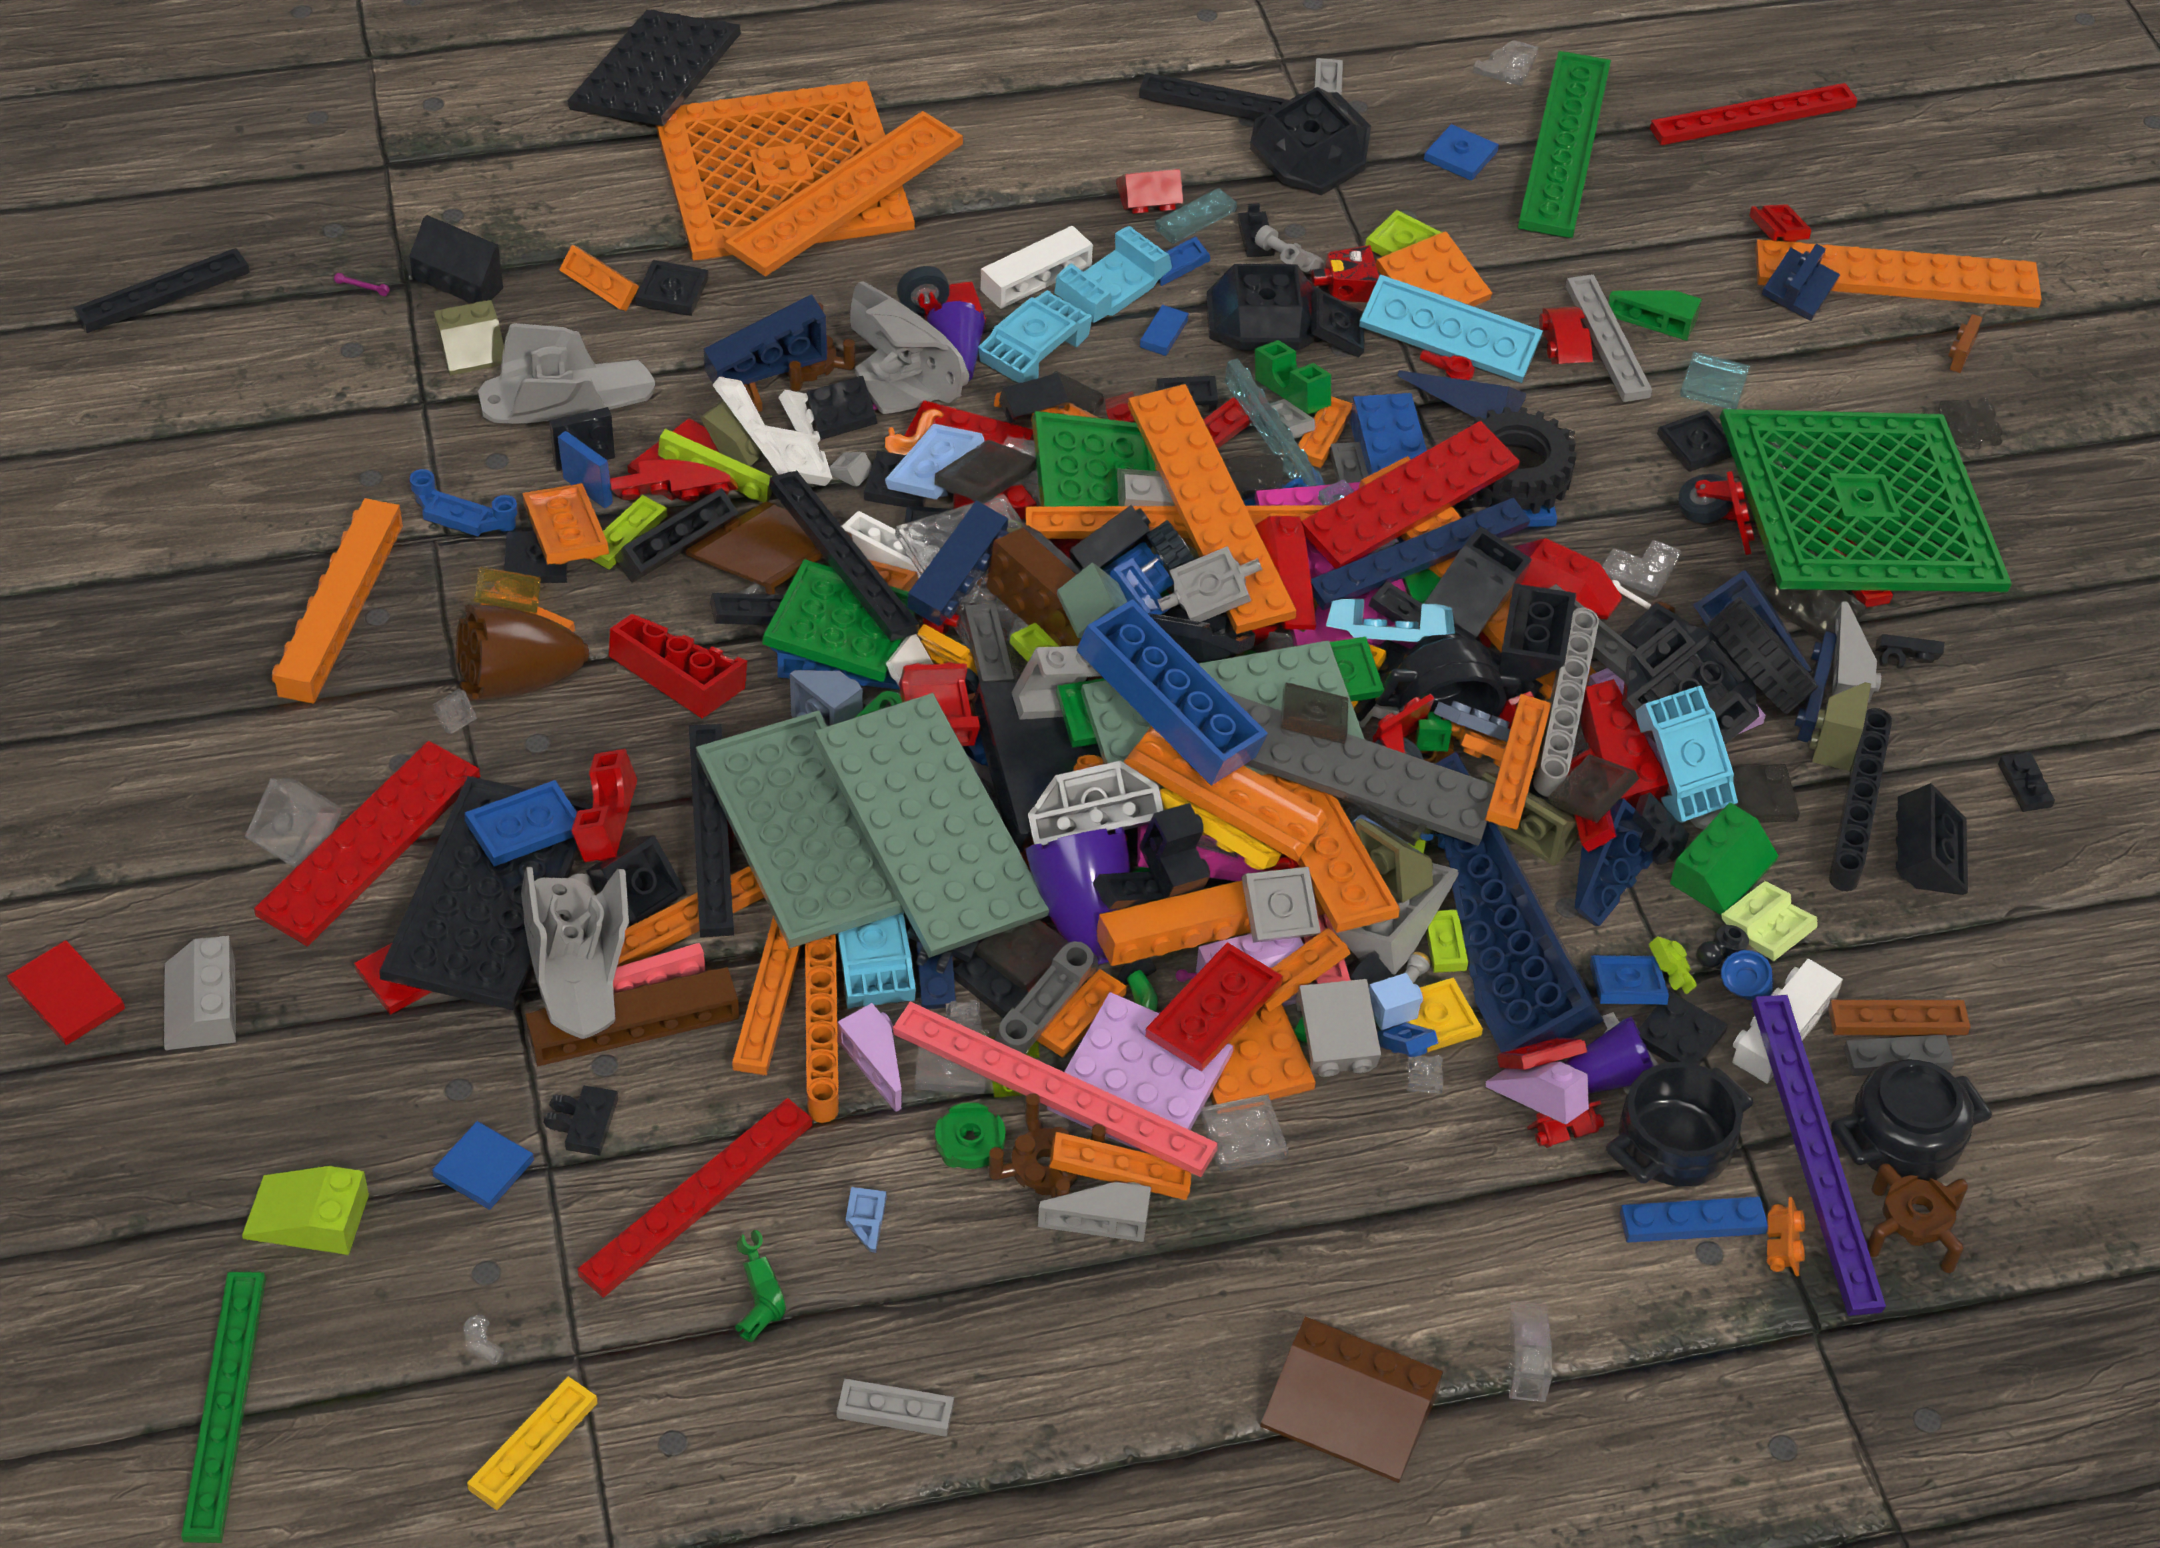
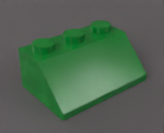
M1729 802L1676 859L1670 884L1722 916V913L1741 900L1778 860L1779 855L1758 819Z

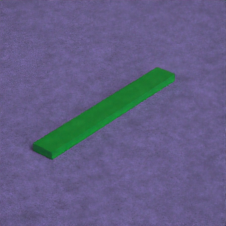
M227 1272L181 1534L183 1542L222 1543L266 1283L264 1272Z

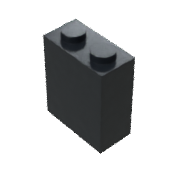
M1130 505L1070 549L1069 557L1081 570L1085 569L1092 562L1100 569H1103L1146 539V534L1150 531L1148 527L1151 522L1141 508L1135 510Z

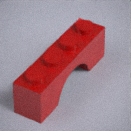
M626 749L594 754L589 771L593 791V808L577 811L571 830L584 862L605 861L617 855L637 784V777Z

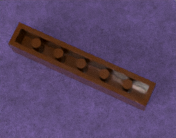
M725 967L710 969L691 976L676 977L669 981L652 985H641L635 989L614 993V1023L605 1030L585 1039L573 1036L550 1022L546 1008L525 1014L528 1036L538 1067L739 1019L738 997L729 969Z

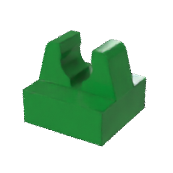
M1431 711L1427 715V720L1419 719L1415 737V745L1420 751L1448 752L1452 733L1451 721L1441 720V716Z

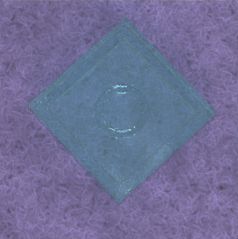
M1693 352L1680 396L1728 409H1737L1750 366Z

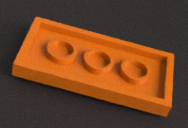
M583 483L522 493L524 506L547 565L565 564L568 561L583 558L595 559L601 555L609 554L608 542Z

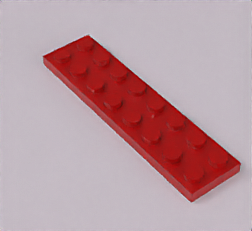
M1479 421L1302 520L1305 537L1335 569L1361 559L1518 468L1520 461L1482 421Z
M428 740L254 908L256 917L308 947L457 800L467 776L480 778L479 768Z

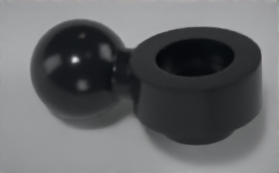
M1721 926L1717 930L1713 941L1704 942L1698 947L1696 956L1699 963L1707 968L1718 966L1722 962L1723 956L1728 958L1735 952L1746 950L1749 944L1748 935L1737 926Z

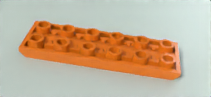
M1152 726L1124 760L1126 765L1297 862L1327 820L1321 808L1244 765L1211 786Z

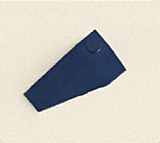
M1398 371L1400 378L1475 418L1480 416L1486 419L1487 411L1490 410L1500 414L1503 411V407H1510L1511 412H1518L1526 398V393L1509 386Z
M1746 570L1694 604V607L1708 627L1707 623L1737 597H1741L1767 623L1772 631L1778 635L1781 641L1802 663V666L1809 673L1812 672V669L1754 577Z

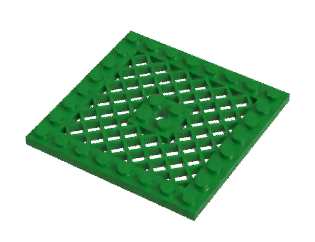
M1722 409L1719 418L1778 589L2009 591L2012 585L1944 414ZM1770 441L1771 443L1775 444L1776 446H1778V447H1780V448L1777 449L1776 447L1772 446V445L1769 444L1768 442ZM1796 442L1802 444L1803 446H1805V447L1808 448V449H1807V450L1804 449L1803 447H1801V446H1799L1798 444H1796ZM1824 443H1827L1828 445L1832 446L1833 448H1835V450L1826 446ZM1853 443V444L1857 445L1858 447L1862 448L1863 451L1860 450V449H1858L1857 447L1851 445V444ZM1879 444H1882L1883 446L1887 447V448L1890 449L1891 451H1888L1887 449L1883 448V447L1880 446ZM1907 444L1910 445L1911 447L1917 449L1918 452L1915 451V450H1913L1912 448L1908 447ZM1786 452L1790 453L1791 455H1793L1794 457H1796V458H1798V459L1795 460V459L1792 458L1791 456L1787 455ZM1814 453L1820 455L1821 457L1825 458L1826 460L1824 461L1823 459H1821V458H1819L1818 456L1814 455ZM1843 453V454L1847 455L1848 457L1852 458L1853 461H1851L1850 459L1846 458L1845 456H1843V455H1841V454ZM1869 454H1872L1873 456L1877 457L1878 459L1881 460V462L1878 461L1877 459L1873 458V457L1870 456ZM1897 454L1900 455V456H1902L1903 458L1907 459L1909 462H1907V461L1903 460L1902 458L1898 457ZM1777 462V463L1781 464L1782 466L1786 467L1787 470L1781 468L1780 466H1778V465L1775 464V463ZM1804 463L1808 464L1816 470L1814 471L1810 469L1809 467L1805 466ZM1832 463L1835 464L1836 466H1838V467H1840L1841 469H1843V471L1839 470L1838 468L1834 467V466L1831 465V464H1832ZM1859 464H1862L1863 466L1867 467L1868 469H1870V470H1872V471L1870 472V471L1866 470L1865 468L1861 467ZM1887 465L1892 466L1893 468L1897 469L1899 472L1893 470L1892 468L1888 467ZM1915 465H1917L1918 467H1920V468H1922L1923 470L1927 471V473H1925V472H1923L1922 470L1918 469L1917 467H1915ZM1796 473L1800 477L1804 478L1805 481L1801 480L1793 474ZM1905 475H1907L1908 477H1910V478H1912L1913 480L1917 481V483H1915V482H1913L1912 480L1908 479L1907 477H1905ZM1785 483L1786 485H1788V486H1790L1791 488L1795 489V491L1790 490L1789 488L1785 487L1783 484ZM1811 484H1814L1815 486L1819 487L1820 489H1822V490H1824V491H1823V492L1819 491L1818 489H1816V488H1814L1813 486H1811ZM1897 485L1898 487L1907 491V494L1901 491L1900 489L1896 488L1895 486ZM1923 486H1925V487H1927L1928 489L1932 490L1933 492H1935V494H1933L1932 492H1930V491H1928L1927 489L1923 488ZM1803 494L1804 496L1813 500V502L1808 501L1800 495ZM1914 496L1917 497L1918 499L1922 500V501L1925 502L1926 504L1924 505L1923 503L1919 502L1918 500L1914 499L1913 497H1914ZM1791 504L1797 507L1798 509L1802 510L1803 512L1800 513L1796 509L1792 508ZM1819 505L1823 506L1824 508H1826V509H1828L1829 511H1831V513L1826 512L1825 510H1823L1822 508H1820V507H1818V506H1819ZM1903 507L1908 508L1909 510L1913 511V512L1916 513V514H1915V515L1912 514L1911 512L1907 511V510L1904 509ZM1931 507H1933V508H1935L1936 510L1940 511V512L1943 513L1944 515H1941V514H1939L1938 512L1934 511L1933 509H1931ZM1809 515L1815 518L1816 520L1820 521L1821 523L1819 524L1814 520L1810 519ZM1923 517L1924 519L1928 520L1929 522L1933 523L1934 525H1933V526L1930 525L1929 523L1925 522V521L1922 520L1921 518ZM1800 526V527L1804 528L1805 530H1807L1808 532H1810V534L1805 533L1804 531H1802V530L1799 529L1798 527ZM1827 527H1830L1831 529L1835 530L1839 533V535L1828 530ZM1855 527L1859 528L1860 530H1862V531H1864L1865 533H1867V535H1864L1863 533L1859 532L1858 530H1856V529H1854V528H1855ZM1885 527L1886 529L1890 530L1891 532L1895 533L1896 535L1894 536V535L1890 534L1889 532L1885 531L1883 528ZM1914 528L1915 530H1917V531H1919L1920 533L1924 534V536H1921L1920 534L1916 533L1915 531H1913V530H1911V529ZM1941 528V529H1943L1944 531L1948 532L1949 534H1951V535H1953V536L1950 537L1949 535L1945 534L1944 532L1940 531L1939 529ZM1818 537V538L1822 539L1823 541H1825V542L1828 543L1829 545L1827 546V545L1823 544L1822 542H1820V541L1817 540L1816 538ZM1845 538H1848L1849 540L1853 541L1857 544V546L1846 541ZM1875 538V539L1879 540L1880 542H1882V543L1885 544L1886 546H1885V547L1882 546L1881 544L1877 543V542L1874 541L1873 539ZM1903 538L1904 540H1906V541H1908L1909 543L1913 544L1914 547L1908 545L1907 543H1905V542L1902 541L1901 539ZM1930 539L1934 540V541L1937 542L1938 544L1942 545V548L1939 547L1938 545L1934 544L1933 542L1929 541V540H1930ZM1808 548L1812 550L1813 552L1817 553L1818 556L1813 555L1805 549ZM1836 548V549L1840 550L1841 552H1843V553L1846 554L1847 556L1845 557V556L1841 555L1840 553H1838V552L1835 551L1834 549ZM1863 549H1866L1867 551L1876 555L1875 558L1869 555L1868 553L1864 552ZM1893 549V550L1897 551L1898 553L1902 554L1904 557L1902 558L1901 556L1897 555L1896 553L1892 552L1891 550ZM1920 550H1923L1924 552L1928 553L1932 556V558L1923 554L1922 552H1920ZM1948 550H1950V551H1952L1953 553L1957 554V555L1960 556L1961 558L1959 559L1958 557H1956V556H1954L1953 554L1949 553Z

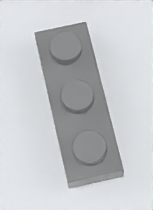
M844 1379L837 1407V1418L947 1437L954 1407V1397Z

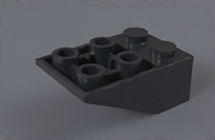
M1480 526L1460 550L1424 604H1439L1452 608L1454 625L1476 639L1510 598L1514 583L1521 584L1532 559Z

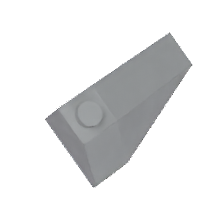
M1432 863V887L1404 903L1394 897L1400 908L1398 918L1336 934L1357 958L1376 951L1380 956L1379 959L1395 975L1408 961L1409 956L1414 953L1429 924L1458 877V870Z

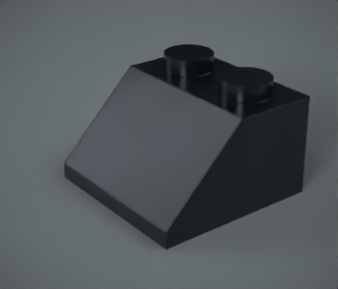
M655 835L638 836L618 849L616 857L600 861L586 870L598 893L603 890L617 869L625 870L629 926L652 916L686 893Z

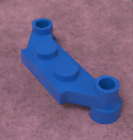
M419 469L410 475L411 490L415 493L416 502L423 509L424 520L477 537L483 532L497 529L503 532L515 529V517L518 510L517 502L512 496L501 495L496 497L492 501V508L437 491L435 489L434 474L429 470Z

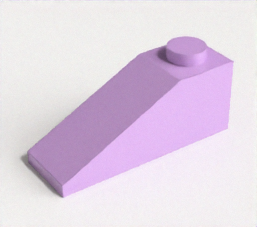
M871 1003L837 1022L838 1043L893 1110L897 1112L901 1109V1083L892 1033L893 1025L888 1015L884 1012L880 1013Z
M1562 1062L1547 1063L1526 1070L1505 1068L1486 1081L1487 1088L1564 1124H1568L1589 1109L1587 1074Z

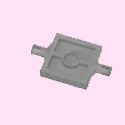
M1227 546L1169 570L1174 581L1175 593L1157 600L1162 612L1180 604L1187 612L1190 620L1202 622L1250 602L1251 598L1246 588L1245 577L1262 571V567L1258 558L1240 565L1233 558Z

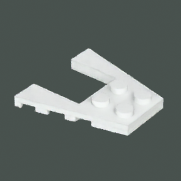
M719 377L714 382L713 387L778 475L797 470L808 484L826 486L829 483L832 475L825 452L819 451L818 442L821 439L819 432L813 431L811 423L815 419L812 410H807L805 403L808 400V396L806 393L784 390L778 397L796 430L792 431L765 426L742 381Z

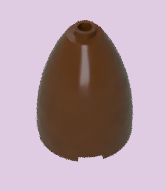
M468 604L465 606V612H468L466 618L459 619L456 664H460V671L465 679V682L460 683V689L464 698L468 701L495 700L535 692L567 678L579 670L584 662L588 661V645L583 642L579 635L557 622L534 613L494 605Z

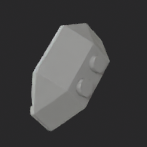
M1116 761L1055 775L1035 806L1028 813L1034 845L1041 843L1042 846L1048 845V842L1057 840V838L1106 828L1109 834L1119 827L1129 830L1150 823L1154 813L1163 811L1164 807L1158 784L1122 761Z

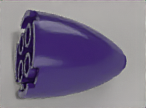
M1106 828L1057 838V840L1048 842V845L1043 846V848L1041 843L1027 847L1025 850L1032 877L1049 909L1048 915L1067 943L1075 941L1086 944L1097 956L1098 965L1108 963L1109 961L1097 939L1099 914L1120 909H1108L1102 902L1100 894L1092 882L1100 874L1130 873L1129 854L1124 828H1115V831L1109 834Z

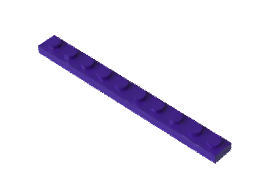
M1788 995L1755 997L1751 1003L1847 1315L1881 1313L1886 1307Z

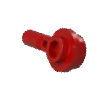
M1423 350L1420 355L1421 361L1446 370L1448 378L1469 381L1474 376V366L1467 357L1455 355L1451 357L1439 356L1428 350Z

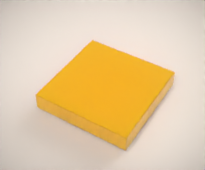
M1454 977L1420 987L1423 1002L1420 1005L1418 1018L1406 1023L1435 1030L1438 1044L1428 1047L1427 1052L1482 1035L1483 1028Z

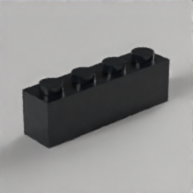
M720 488L623 546L615 556V559L631 583L724 527L727 523L734 520L739 512L724 490Z

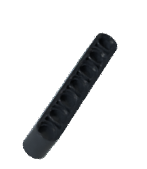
M1871 708L1866 711L1863 731L1850 769L1829 875L1831 885L1840 891L1848 892L1857 887L1866 861L1892 725L1890 714L1880 708Z

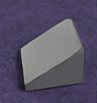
M844 452L829 469L832 476L852 486H859L870 475L872 465L865 452Z

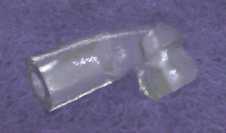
M480 1314L470 1316L463 1326L466 1348L469 1352L493 1365H497L503 1357L504 1349L487 1340L486 1332L488 1328L486 1326L489 1325L488 1319Z

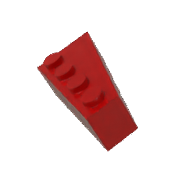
M630 614L610 628L609 657L701 719L744 690L746 685L747 660L738 656L735 660L723 656V650L713 646L710 649H706L694 644L695 639L686 635L674 636L669 634L668 628L634 614Z
M1611 679L1586 687L1580 722L1585 743H1588L1589 749L1598 758L1607 800L1624 798L1636 809L1639 797L1650 792L1661 803V797H1664L1669 787L1666 774L1643 732H1640L1638 722L1622 705L1623 695L1615 680Z

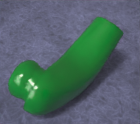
M1142 970L1135 971L1127 978L1134 997V1003L1156 1012L1158 1007L1156 991Z

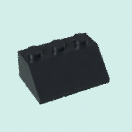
M426 215L423 218L409 256L412 278L437 288L442 292L463 299L468 303L492 300L503 289L498 244Z
M1514 583L1501 652L1500 674L1517 675L1521 678V681L1531 682L1565 666L1576 593Z
M1932 783L1898 796V811L1896 812V820L1898 822V836H1896L1898 861H1896V869L1898 874L1916 889L1957 895L1967 894V818Z

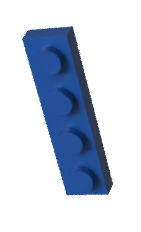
M1761 1197L1622 1205L1620 1210L1627 1243L1766 1234L1768 1228Z

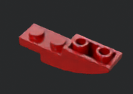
M661 459L639 461L638 474L610 478L611 490L623 500H635L640 498V495L648 493L664 495L671 490L679 500L691 502L700 499V496L712 494L720 488L724 490L726 495L729 494V491L738 490L737 482L729 474L704 464L684 460Z

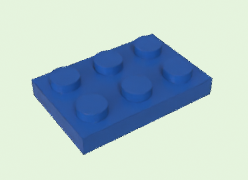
M556 780L467 811L465 812V823L493 866H497L573 838L574 835L571 830L577 812Z

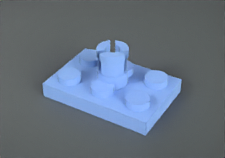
M933 424L885 479L887 488L936 500L938 497L948 496L946 488L952 494L954 492V485H956L954 479L985 444L983 434Z

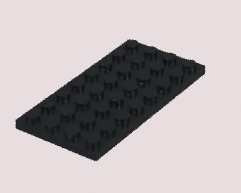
M467 776L381 966L380 979L513 1010L532 965L524 925L521 897L526 867H533L534 881L539 878H568L579 852L575 838L567 839L493 866L465 823V812L526 791L527 789ZM568 799L576 812L593 808L592 804Z

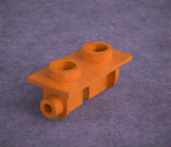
M1789 1197L1788 1207L1775 1204L1768 1211L1767 1234L1769 1238L1781 1237V1239L1767 1240V1264L1775 1272L1783 1271L1785 1267H1792L1795 1276H1799V1262L1805 1260L1804 1244L1800 1240V1232L1805 1231V1218L1803 1211L1797 1210L1793 1198Z

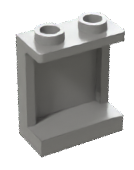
M1078 646L1038 647L1034 650L1011 692L1019 719L1063 717L1056 694L1057 686L1083 682L1087 677L1101 676L1076 651Z
M1367 979L1299 986L1295 1000L1297 1011H1302L1310 1055L1309 1067L1312 1074L1330 1077L1337 1075L1340 1071L1353 1070L1354 1073H1366L1377 1067L1381 1051Z

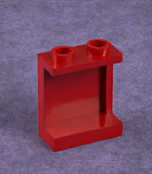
M948 662L944 664L923 665L916 663L905 665L899 682L902 703L933 693L962 746H974L980 725L978 716H972L965 683L968 671L967 664Z

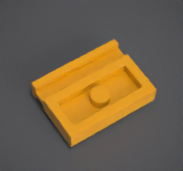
M925 624L918 630L917 636L923 638L921 643L933 663H965L978 676L974 657L969 648Z

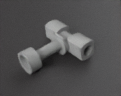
M1268 225L1261 227L1256 234L1255 244L1264 250L1275 249L1281 253L1280 258L1284 263L1298 264L1302 271L1310 275L1312 269H1322L1325 264L1321 257L1305 251L1298 243L1287 244L1278 238V231Z

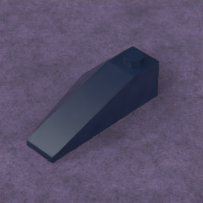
M1624 798L1608 800L1616 837L1590 852L1583 846L1581 849L1574 909L1594 926H1600L1620 902V896L1625 889L1632 888L1637 881L1635 877L1642 869H1647L1653 862L1654 849L1650 852H1644L1640 848L1643 830L1632 820L1635 808Z

